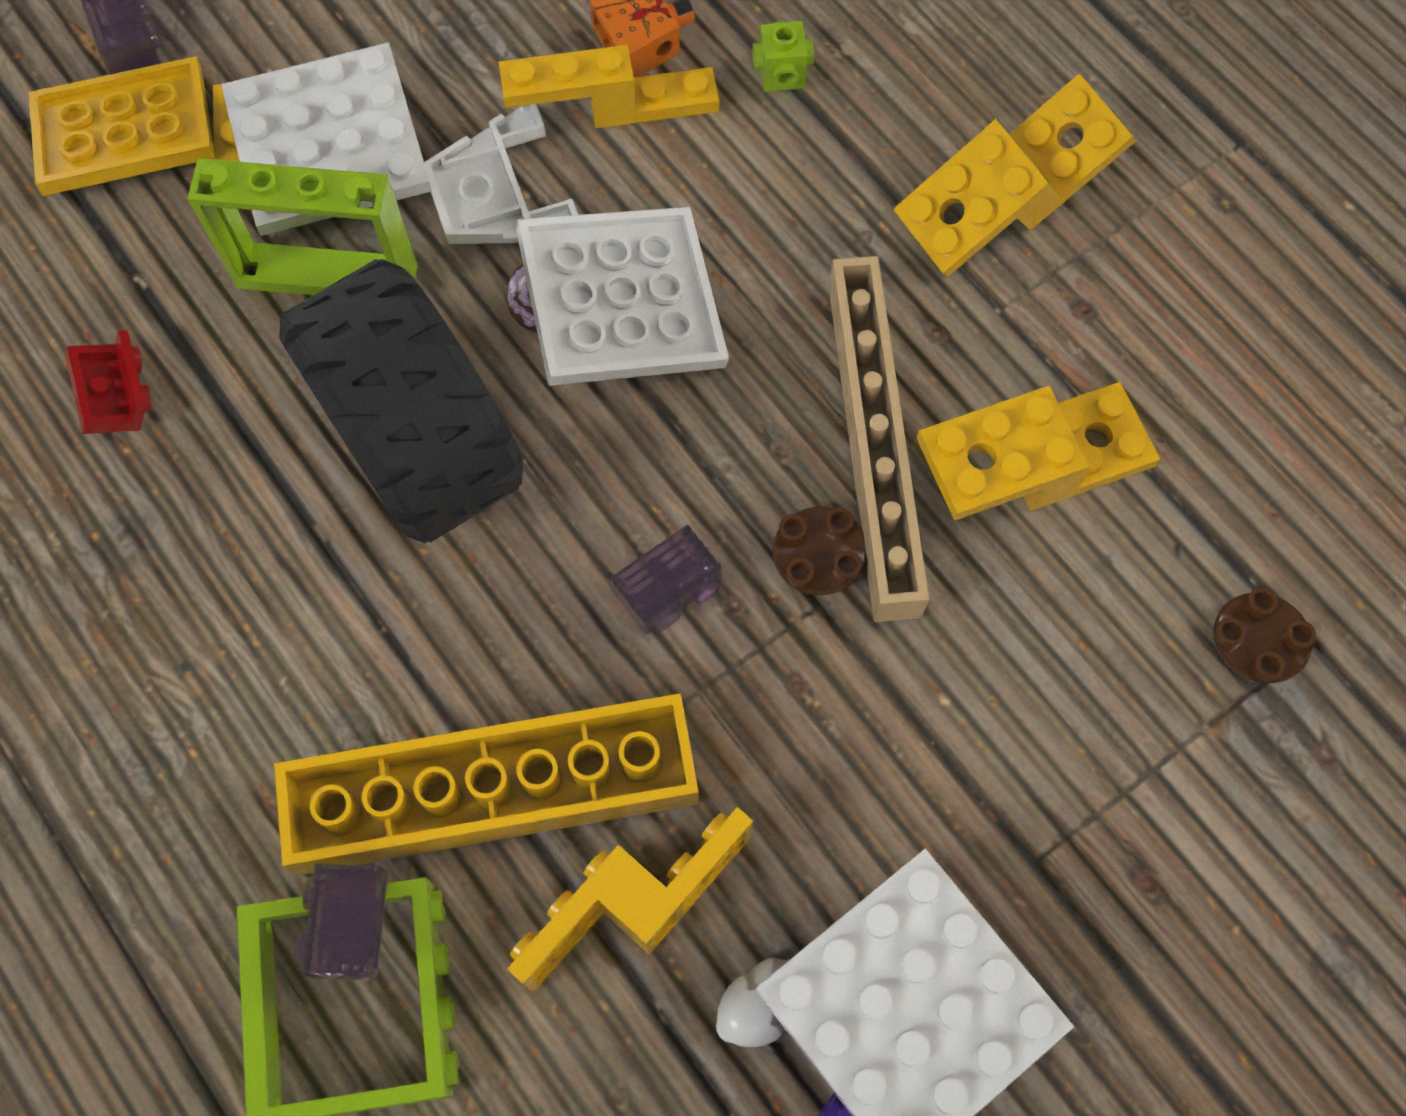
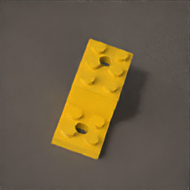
M1079 73L1010 134L997 119L993 120L893 210L940 271L949 277L1017 218L1029 230H1032L1133 145L1136 140ZM1074 127L1083 129L1082 141L1073 148L1061 146V138L1068 129ZM954 203H962L965 208L962 219L956 224H946L944 214L947 208Z
M1121 382L1059 403L1049 385L918 431L916 438L954 521L1024 497L1030 511L1154 468L1161 460ZM1089 430L1100 431L1106 436L1108 445L1105 447L1091 445L1085 437V432ZM974 451L985 452L992 458L993 466L988 469H978L969 462L968 454Z
M738 807L729 817L722 812L719 813L702 833L701 837L704 838V841L701 844L700 850L693 857L688 852H685L666 875L669 878L667 887L620 845H617L610 854L606 850H602L585 868L583 874L588 879L574 894L566 890L549 908L547 915L551 920L537 935L533 931L528 932L515 945L509 954L514 961L507 970L534 993L603 914L610 918L650 955L750 840L753 820Z

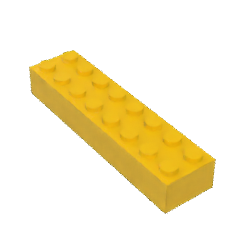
M681 693L274 763L282 866L297 875L699 804V791Z

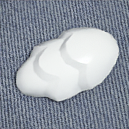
M767 958L758 963L746 975L736 978L728 986L722 996L717 1014L716 1029L722 1040L742 1047H758L778 1040L786 1031L755 989L790 959Z

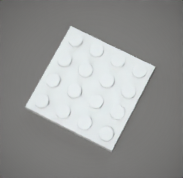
M389 42L221 84L240 162L388 174L396 201L432 191ZM361 201L360 208L374 207L372 202ZM252 210L255 225L260 236L332 218L328 216Z
M690 207L517 220L516 232L549 386L726 368L729 356Z
M926 849L922 850L755 989L852 1116H974L1074 1028L1072 1023Z

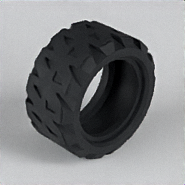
M375 259L285 311V315L280 317V342L406 537L422 543H427L428 541L431 543L519 489V485L522 484L524 462L509 427L450 328L423 289L405 268L384 259Z

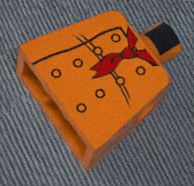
M589 0L592 28L603 48L628 45L633 77H641L677 56L680 52L679 28L695 22L694 11L689 0H679L668 5L664 0Z

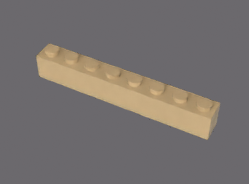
M878 256L833 259L829 281V295L860 524L865 542L866 568L874 622L918 619L922 618L929 602V593Z

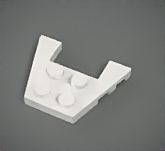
M536 104L520 106L519 109L506 117L502 114L489 121V128L471 139L466 135L424 162L432 188L430 193L448 244L519 243L516 232L518 219L578 215L572 199L532 211L527 210L505 148L546 136L545 126Z

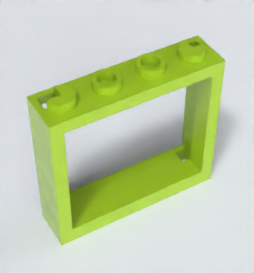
M197 159L187 199L237 289L315 295L375 259H384L401 266L414 279L416 278L418 265L388 174ZM361 201L372 202L374 208H360ZM237 209L372 220L384 254L255 243ZM251 266L257 267L255 276L247 275Z
M426 877L237 906L246 1116H339L453 1097L452 1085L459 1084L458 1068H460L457 1051H449L447 1029L455 1028V1009L452 996L444 997L443 975L450 974V955L447 943L439 942L438 922L445 921L446 912L442 902L441 890L435 891L434 884ZM412 900L427 1082L282 1105L272 921Z

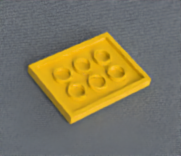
M197 56L29 92L35 185L42 196L196 163L198 158H216L203 71Z

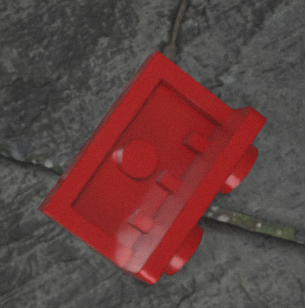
M128 330L117 331L115 344L67 346L65 356L82 435L140 430L144 413L151 411V395L148 385L140 384L138 373L142 371L141 352L138 346L131 345Z

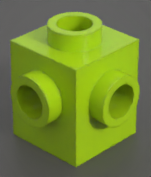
M803 21L776 22L760 25L759 43L752 44L754 70H760L764 92L805 88L807 65L814 64V46L812 38L805 39Z

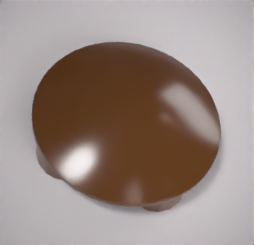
M811 507L798 511L795 514L787 515L781 520L773 543L775 566L781 577L789 585L801 592L812 595H829L839 592L855 582L865 567L867 557L863 531L854 520L852 513L841 507Z
M1256 588L1251 593L1239 595L1231 599L1222 607L1215 619L1213 637L1219 655L1234 672L1255 682L1278 683L1294 677L1306 666L1311 656L1312 645L1316 640V631L1289 602L1277 597L1269 589Z

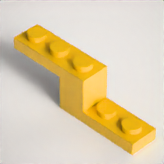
M628 45L499 61L505 108L590 97L595 129L719 112L720 101L713 67L633 77Z

